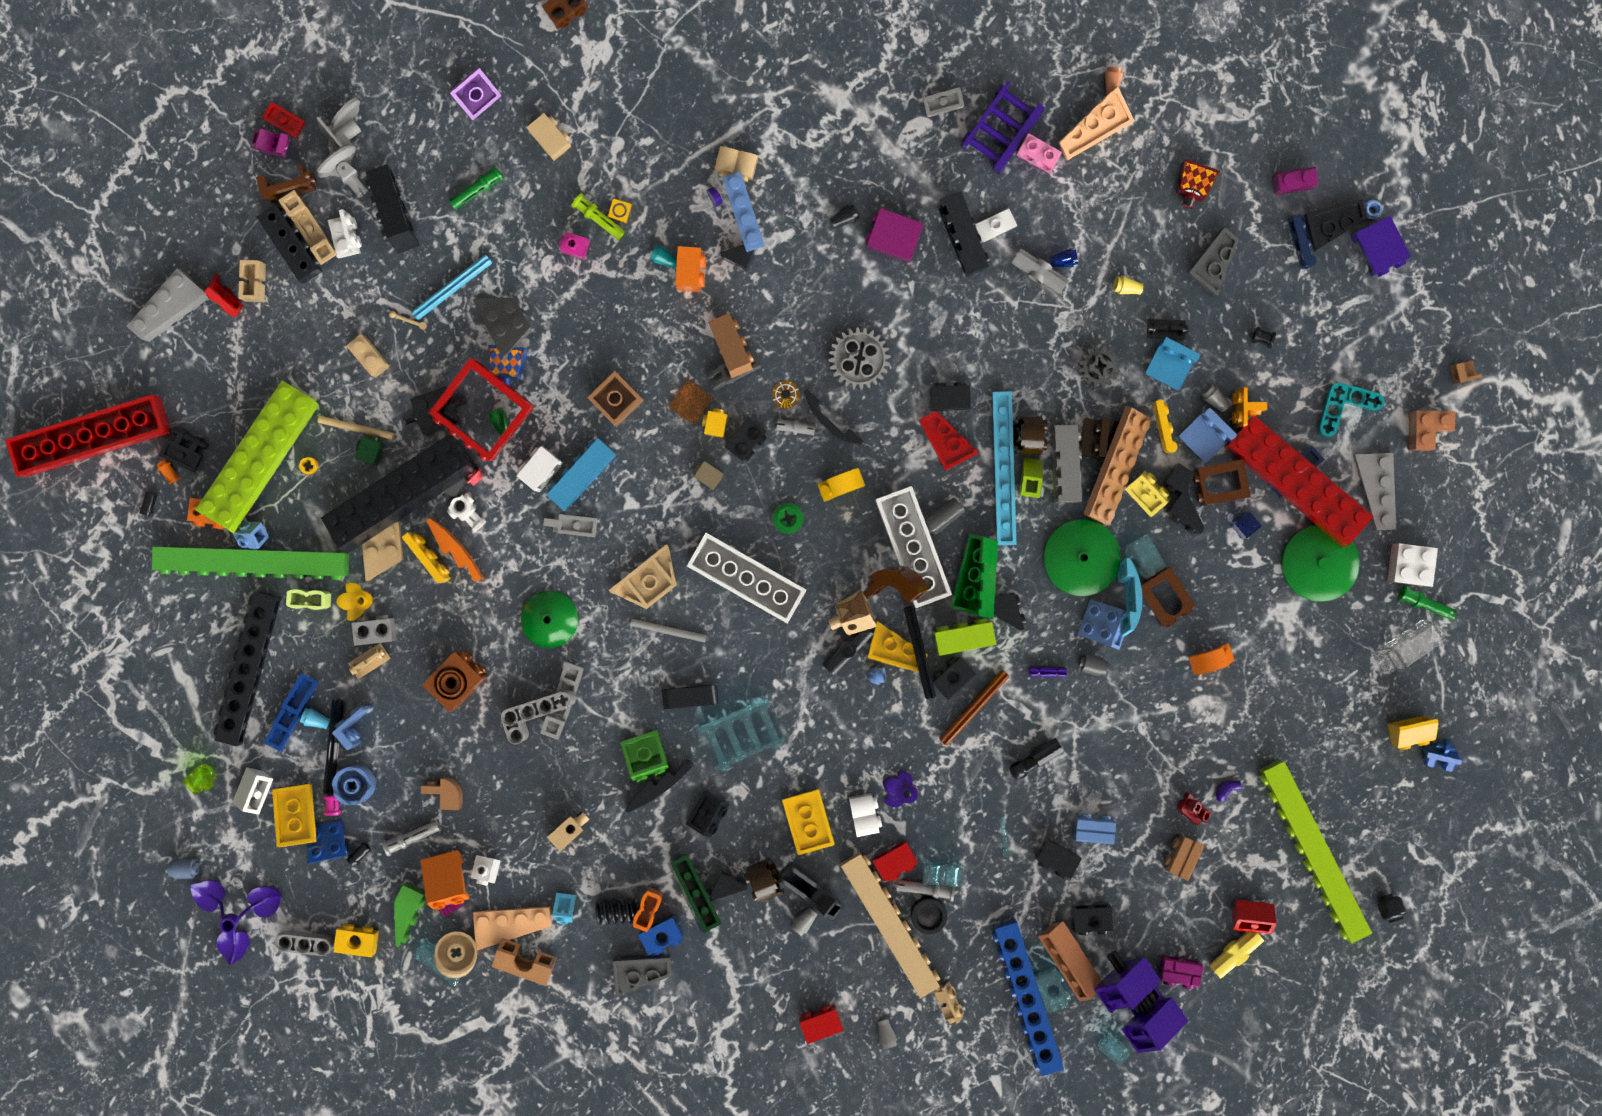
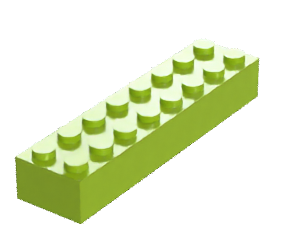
M281 381L195 510L234 534L318 408V403L286 382Z

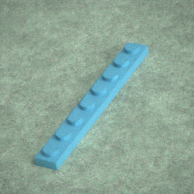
M1012 391L992 392L996 541H998V545H1017Z

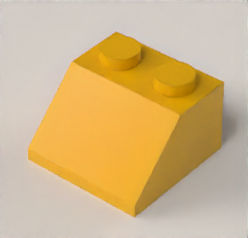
M1424 715L1388 723L1392 746L1399 748V750L1410 749L1411 745L1418 744V746L1430 744V741L1436 740L1438 719Z

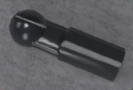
M1054 738L1033 751L1031 756L1023 761H1015L1010 767V773L1015 779H1024L1029 771L1037 766H1043L1064 753V750L1058 740Z

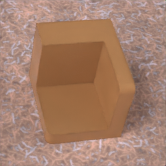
M1473 361L1449 366L1454 385L1483 377L1482 374H1476Z

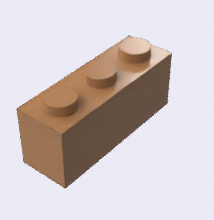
M730 313L709 321L708 323L731 378L753 370L751 363L754 360L750 351L746 352L744 346L747 344L743 334L738 335L737 330L740 327L736 318L732 319Z

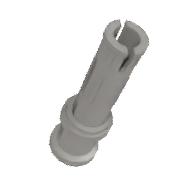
M434 820L408 833H398L396 837L390 840H383L382 847L389 857L393 852L400 849L404 850L409 844L441 831V827L438 821Z
M898 879L896 891L930 895L934 899L944 898L950 899L953 902L955 885H941L939 882L927 884Z

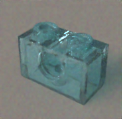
M1055 966L1034 973L1047 1014L1070 1007L1068 1004V1000H1071L1067 988L1063 989L1061 982H1064V978L1060 970L1057 971ZM1050 986H1057V991L1049 993L1048 989Z

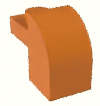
M1229 643L1222 644L1211 650L1198 652L1188 657L1194 675L1222 669L1235 661Z

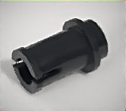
M146 491L142 506L138 509H140V514L151 517V514H154L153 508L158 495Z
M362 842L352 854H348L346 860L353 867L359 866L360 861L372 850L366 843Z

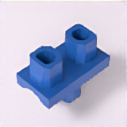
M1443 739L1441 743L1436 742L1435 747L1424 745L1422 748L1425 753L1423 762L1429 767H1435L1437 760L1442 761V769L1453 772L1456 764L1461 765L1463 761L1459 758V753L1455 751L1456 747L1451 746L1449 739Z

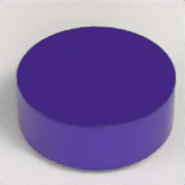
M715 187L706 190L710 200L716 207L722 204L723 200Z

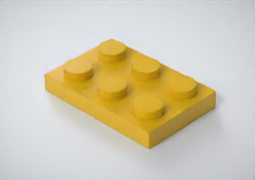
M407 532L402 536V539L437 583H445L451 579L448 575L450 571L444 564L441 565L437 561V554L432 549L429 550L426 547V540L421 534L417 535L416 533Z
M312 784L273 789L277 847L317 842Z
M819 789L782 799L798 855L835 845Z

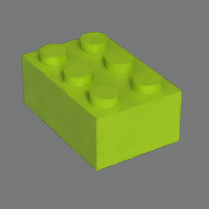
M987 618L975 619L973 624H968L966 621L955 623V627L949 628L947 625L936 627L937 631H932L936 654L939 656L997 645L993 623L987 621Z

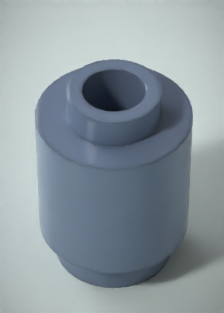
M175 859L168 864V875L174 879H193L199 873V864L196 863L195 859Z

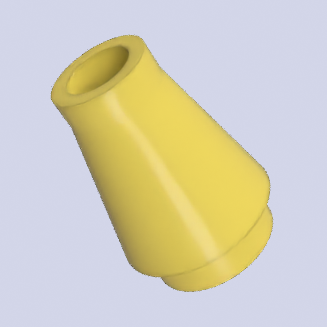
M1123 275L1121 277L1117 276L1114 280L1113 291L1117 292V294L1141 295L1143 283L1136 282Z

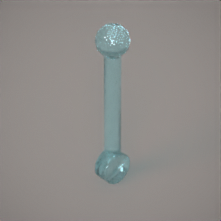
M1000 818L999 824L1002 829L1004 846L1002 854L1005 858H1008L1010 852L1007 848L1006 819Z

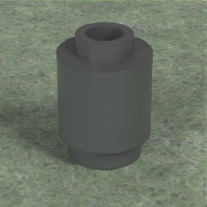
M1086 653L1084 657H1080L1078 667L1081 668V672L1098 677L1100 675L1105 676L1108 669V661H1105L1102 657Z

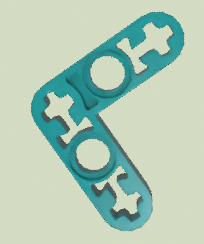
M1344 383L1332 384L1327 392L1318 424V433L1323 437H1331L1336 434L1344 404L1376 411L1384 406V397L1379 393ZM1340 387L1339 390L1342 392V394L1337 396L1336 401H1330L1331 399H1335L1336 392H1334V389ZM1354 391L1361 394L1359 402L1352 400L1351 396ZM1376 397V401L1379 402V404L1373 406L1372 402H1365L1366 398L1375 399ZM1330 405H1335L1337 407L1336 415H1330L1328 413V407ZM1325 417L1335 419V422L1330 421L1329 427L1332 428V431L1327 433L1323 426L1328 425L1329 420H1325Z

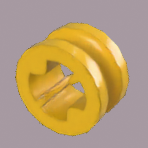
M306 457L300 461L299 468L304 474H314L318 469V462L312 457ZM308 460L313 465V469H309L310 471H307V467L304 466L305 463H309Z

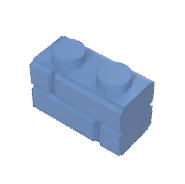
M1081 813L1080 816H1075L1073 839L1081 842L1114 844L1116 821L1111 819L1109 815H1100L1099 818H1094L1092 814Z

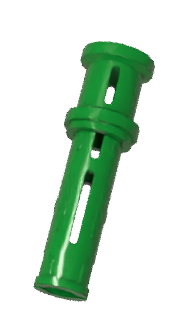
M494 165L490 171L484 175H479L477 181L448 200L453 208L457 210L480 192L490 190L492 185L500 180L503 181L504 178Z
M1404 585L1398 593V601L1410 603L1414 608H1424L1450 621H1453L1456 617L1453 614H1457L1456 609L1427 598L1423 592L1413 591L1407 585Z

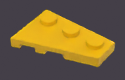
M877 621L867 659L919 673L913 645Z

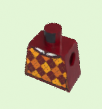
M1185 159L1180 167L1176 191L1177 194L1184 196L1181 205L1192 209L1195 200L1202 202L1208 195L1220 171Z

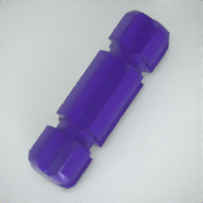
M1029 667L1030 677L1058 676L1065 678L1067 675L1065 667Z

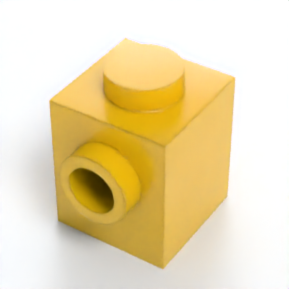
M713 408V412L708 411V414L704 415L702 426H705V435L724 438L728 415L724 414V410Z

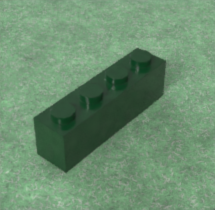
M683 854L669 861L667 865L700 931L706 933L721 925L722 923L688 854Z

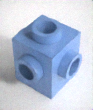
M243 521L233 534L240 548L259 549L269 538L261 522Z

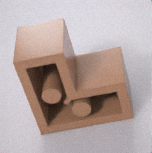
M1455 411L1409 412V451L1435 450L1436 432L1455 431Z

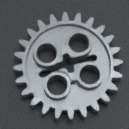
M857 327L856 333H853L851 329H849V335L842 332V340L836 337L838 345L832 344L831 347L835 351H829V355L834 356V358L829 359L828 362L834 363L830 370H836L833 376H840L839 383L846 381L845 387L852 384V389L854 390L856 385H859L860 390H862L865 384L868 389H870L871 382L877 385V378L883 380L881 373L887 374L888 372L884 366H890V363L885 360L889 359L891 355H885L889 348H883L886 341H878L881 336L880 334L874 337L873 330L870 334H867L866 328H864L862 333ZM864 342L862 358L865 361H861L859 373L856 376L857 360L854 357H858L860 344ZM849 343H854L857 345V350L849 352L846 346ZM867 347H874L876 354L868 356L865 349ZM851 362L854 368L851 371H845L843 364ZM863 366H870L872 373L870 375L863 374Z

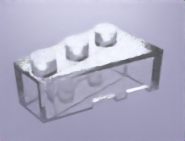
M1421 620L1415 624L1416 627L1406 630L1399 637L1373 651L1372 654L1381 670L1387 672L1404 669L1447 640L1436 620Z

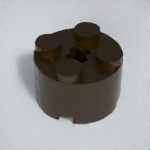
M1016 416L1015 420H1018V424L1013 426V444L1017 446L1018 450H1014L1015 453L1041 454L1042 451H1046L1047 439H1045V431L1048 429L1047 420H1043L1042 416Z
M766 858L748 866L747 872L744 873L747 884H751L753 889L752 896L755 902L760 901L763 903L784 894V888L780 889L779 885L782 882L776 878L780 873L774 863H769L771 858Z

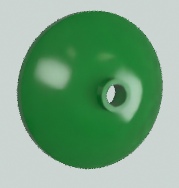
M543 591L533 595L525 603L521 613V626L524 634L531 642L540 647L554 648L565 644L573 637L578 626V612L574 603L566 595L557 591ZM546 616L551 618L550 623L544 621Z

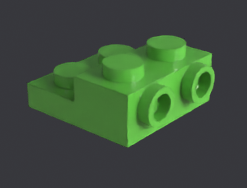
M657 730L620 742L629 775L633 781L638 783L648 780V776L653 774L655 776H662L666 774V770L670 769Z

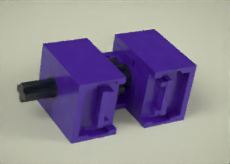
M1114 950L1107 955V958L1115 969L1094 988V991L1109 1013H1113L1116 1009L1129 1007L1134 1014V1017L1121 1030L1137 1053L1162 1050L1188 1020L1172 997L1164 998L1156 986L1161 980L1145 957L1123 961L1117 951Z

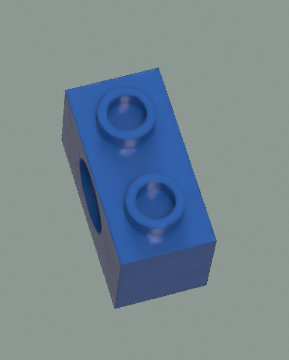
M673 914L651 925L647 932L641 930L638 936L649 956L662 953L668 945H671V947L678 945L682 942L681 939L684 933ZM663 932L667 935V939L659 940L657 934Z

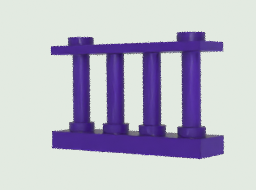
M1008 81L1004 86L1002 84L995 92L997 97L971 133L967 132L962 139V142H964L962 149L965 150L970 144L993 160V164H995L993 171L997 174L1001 173L1045 109L1040 103L1036 108L1030 107L1007 90L1011 84ZM1002 97L1027 114L1028 120L1025 124L1019 123L996 107ZM991 113L1015 129L1017 135L1014 139H1008L985 122ZM979 129H982L1005 145L1006 151L1003 155L1000 153L996 154L974 138Z

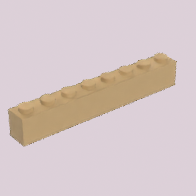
M858 852L843 861L841 867L921 999L939 988L940 984L938 981L941 979L937 971H932L929 967L931 962L926 953L922 954L919 947L921 945L917 938L911 937L909 933L911 928L906 920L902 922L899 917L901 912L896 904L892 905L889 898H891L889 891L886 887H881L879 882L882 880L876 871L872 872L869 867L871 865L869 858L866 854L862 855L861 852Z

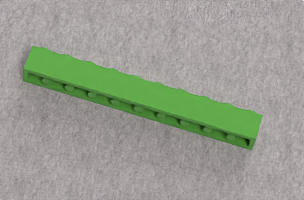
M152 547V570H159L158 574H171V571H178V575H190V571H197V575H209V572H216V576H228V572L235 573V576L247 577V573H254V577H266V574H273V578H285V574H292V578L304 579V575H312V579H323V576H331V580H343V576H349V553Z

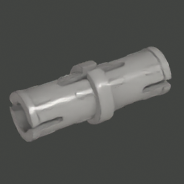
M778 419L776 431L793 432L794 435L800 433L814 436L816 424L799 422V420L788 421Z

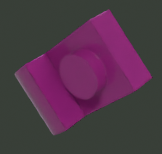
M261 128L255 129L250 148L285 158L290 139H288V135L283 133L274 134Z

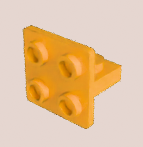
M1241 387L1232 394V404L1235 405V412L1232 413V423L1235 424V428L1247 426L1248 417L1261 415V412L1267 410V402H1248V387Z

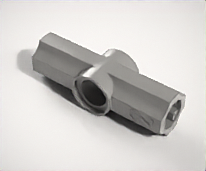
M1020 249L1012 261L1014 266L1026 272L1033 281L1038 284H1044L1057 294L1062 292L1069 281L1066 277L1053 270L1050 264L1042 259H1036L1023 249Z

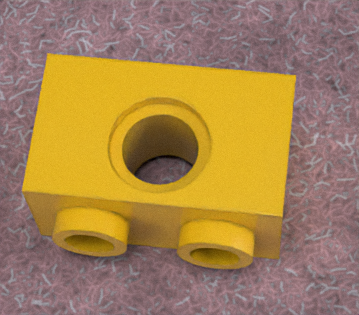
M343 924V926L336 929L334 953L372 957L376 954L378 930H373V927L370 926L356 928L353 924ZM353 935L360 938V944L353 941Z

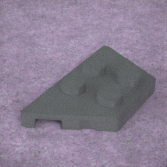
M515 298L473 299L474 305L503 361L506 360L510 351L514 347L517 348L521 344L522 339L526 338L531 332V328Z

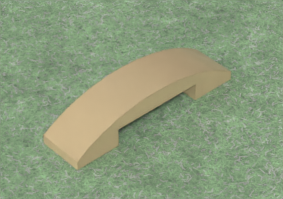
M295 190L278 200L305 238L320 265L337 255L323 229Z

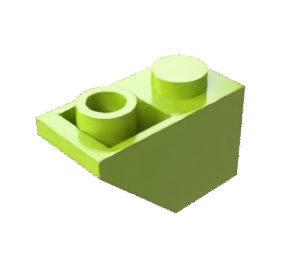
M1023 459L1018 496L1040 498L1043 480V460Z

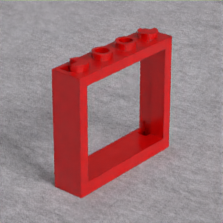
M470 358L430 410L429 414L433 416L432 420L440 426L442 424L446 426L449 434L454 437H460L463 440V445L469 449L474 448L479 452L477 455L484 461H494L534 409L535 405L478 360ZM471 369L522 408L490 451L440 413V410Z

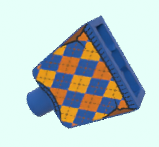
M488 345L490 371L511 386V379H521L528 350L522 347H514L508 354V358L503 361L496 345Z

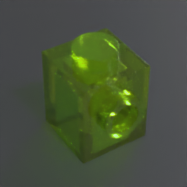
M203 764L192 771L182 782L195 796L203 791L207 792L215 785L213 782L218 777L211 766Z

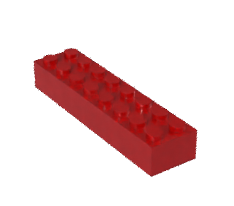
M152 394L5 439L15 475L17 477H29L170 434L171 429L161 396Z
M1252 416L1248 420V425L1242 427L1237 432V436L1225 446L1239 460L1244 459V464L1274 487L1287 501L1342 547L1349 546L1374 517L1256 416Z

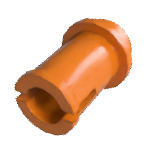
M165 459L156 466L158 467L157 470L161 471L166 478L168 484L171 485L178 481L180 477L171 467V462Z

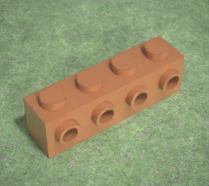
M1064 921L1051 924L1038 938L1078 1000L1092 999L1096 995L1094 988L1102 981L1100 975L1096 973L1090 960L1085 956L1080 948V944L1075 940Z

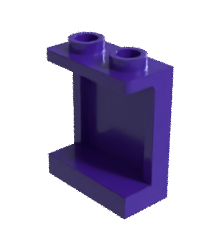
M1391 215L1350 236L1353 243L1358 242L1372 270L1370 273L1371 277L1376 274L1378 277L1389 273L1388 268L1395 266L1397 269L1407 264L1405 260L1411 257Z

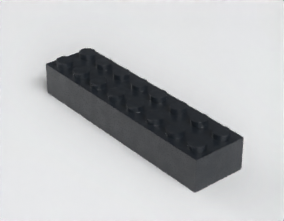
M449 434L328 512L321 519L337 549L348 554L449 487L475 472V469L459 441Z

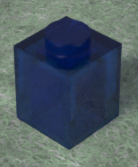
M1250 511L1242 513L1230 523V526L1241 539H1247L1262 527Z

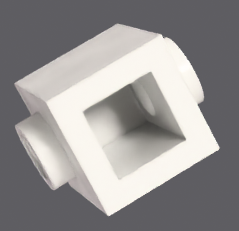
M476 855L471 878L476 879V883L488 886V882L495 883L500 860Z

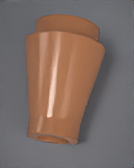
M1107 67V71H1105V95L1109 94L1115 87L1119 88L1124 75L1122 73L1123 68Z

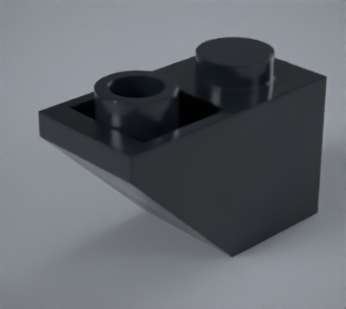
M1014 592L996 596L994 601L995 617L1018 630H1025L1023 625H1026L1024 614H1020L1018 608L1021 606L1019 596L1015 595Z

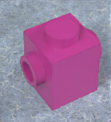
M566 232L565 236H561L559 241L560 251L585 260L590 241L587 238Z

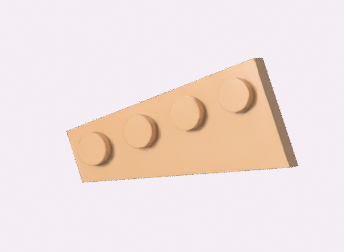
M1115 87L1058 142L1066 160L1071 159L1134 122L1119 88Z

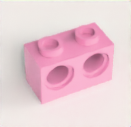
M1028 134L1017 156L1050 174L1062 152Z

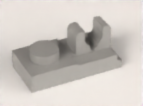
M960 87L923 97L927 117L965 107Z

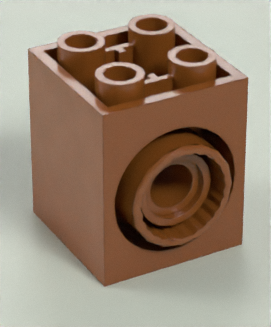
M467 650L454 651L422 684L449 712L458 709L489 677L486 674V668L480 663L477 665L472 660L474 657ZM452 678H455V679H456V681H457V685H456V686L453 685V683H452Z

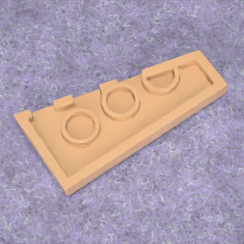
M551 906L473 912L475 943L478 950L499 944L502 938L511 940L552 926Z

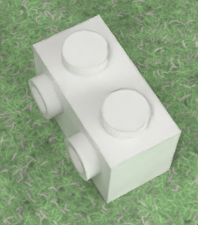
M246 767L232 803L243 812L259 814L273 778L264 771Z

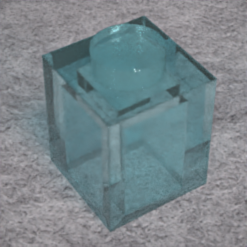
M1110 1031L1098 1045L1100 1051L1118 1065L1128 1059L1129 1052L1131 1051L1127 1044Z

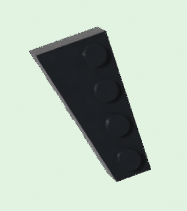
M962 191L940 199L937 208L965 277L986 270L989 267L990 259L987 252L983 251L981 246L983 245L982 239L979 234L977 235L975 222L972 216H970Z

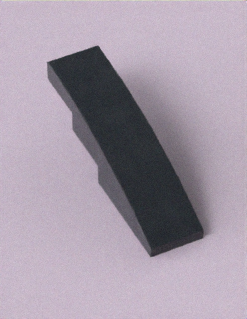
M687 760L676 774L669 769L658 783L651 779L625 811L627 813L662 795L676 784L692 768L693 764Z

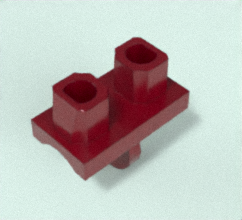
M1185 792L1184 799L1178 801V812L1188 818L1194 825L1198 826L1200 821L1208 822L1211 813L1193 795Z

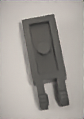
M749 350L754 360L751 363L753 370L731 378L728 368L724 363L718 366L719 368L706 375L708 381L719 377L721 374L724 377L711 385L712 389L718 390L726 384L728 385L761 368L754 351Z

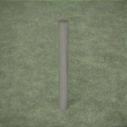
M637 619L631 620V626L706 642L707 635Z

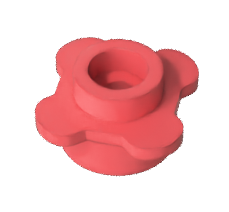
M480 467L467 476V484L471 483L474 486L481 480L484 474L481 472Z

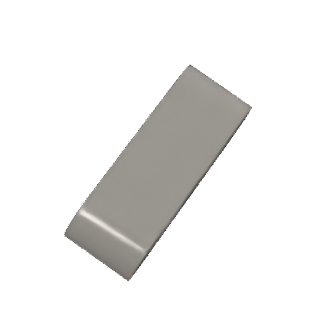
M285 931L275 940V946L279 951L317 956L328 954L334 949L335 943L334 938L330 935L299 931ZM283 937H287L289 939V945H286L283 942ZM302 939L308 941L309 947L303 946ZM321 941L327 943L328 949L321 947Z

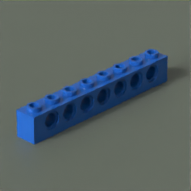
M1016 919L993 925L995 929L992 932L995 943L999 942L1001 948L997 951L1000 960L1005 961L1007 967L1003 970L1006 979H1010L1012 983L1009 989L1012 998H1017L1016 1011L1018 1016L1023 1017L1024 1023H1021L1024 1035L1028 1034L1030 1041H1027L1030 1053L1034 1052L1036 1058L1032 1060L1035 1070L1040 1071L1042 1076L1064 1070ZM1007 939L1014 940L1012 946L1006 947L1004 945ZM1013 957L1020 958L1017 965L1010 964ZM1018 976H1025V981L1017 983L1016 979ZM1031 994L1029 1001H1022L1023 995ZM1031 1012H1036L1037 1017L1035 1019H1028V1015ZM1036 1031H1043V1035L1040 1038L1034 1037ZM1048 1049L1049 1053L1046 1056H1040V1051Z

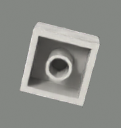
M542 446L540 448L536 447L530 454L531 459L528 463L524 462L517 470L519 472L517 477L536 492H541L564 464L552 452Z
M1401 543L1392 544L1387 582L1433 587L1438 548Z

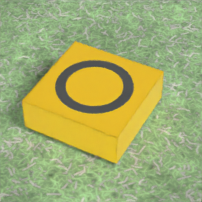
M613 199L608 218L627 223L632 204Z

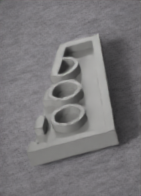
M1393 453L1354 454L1353 458L1358 467L1357 471L1363 484V492L1368 501V509L1370 514L1374 516L1372 518L1374 529L1396 530Z

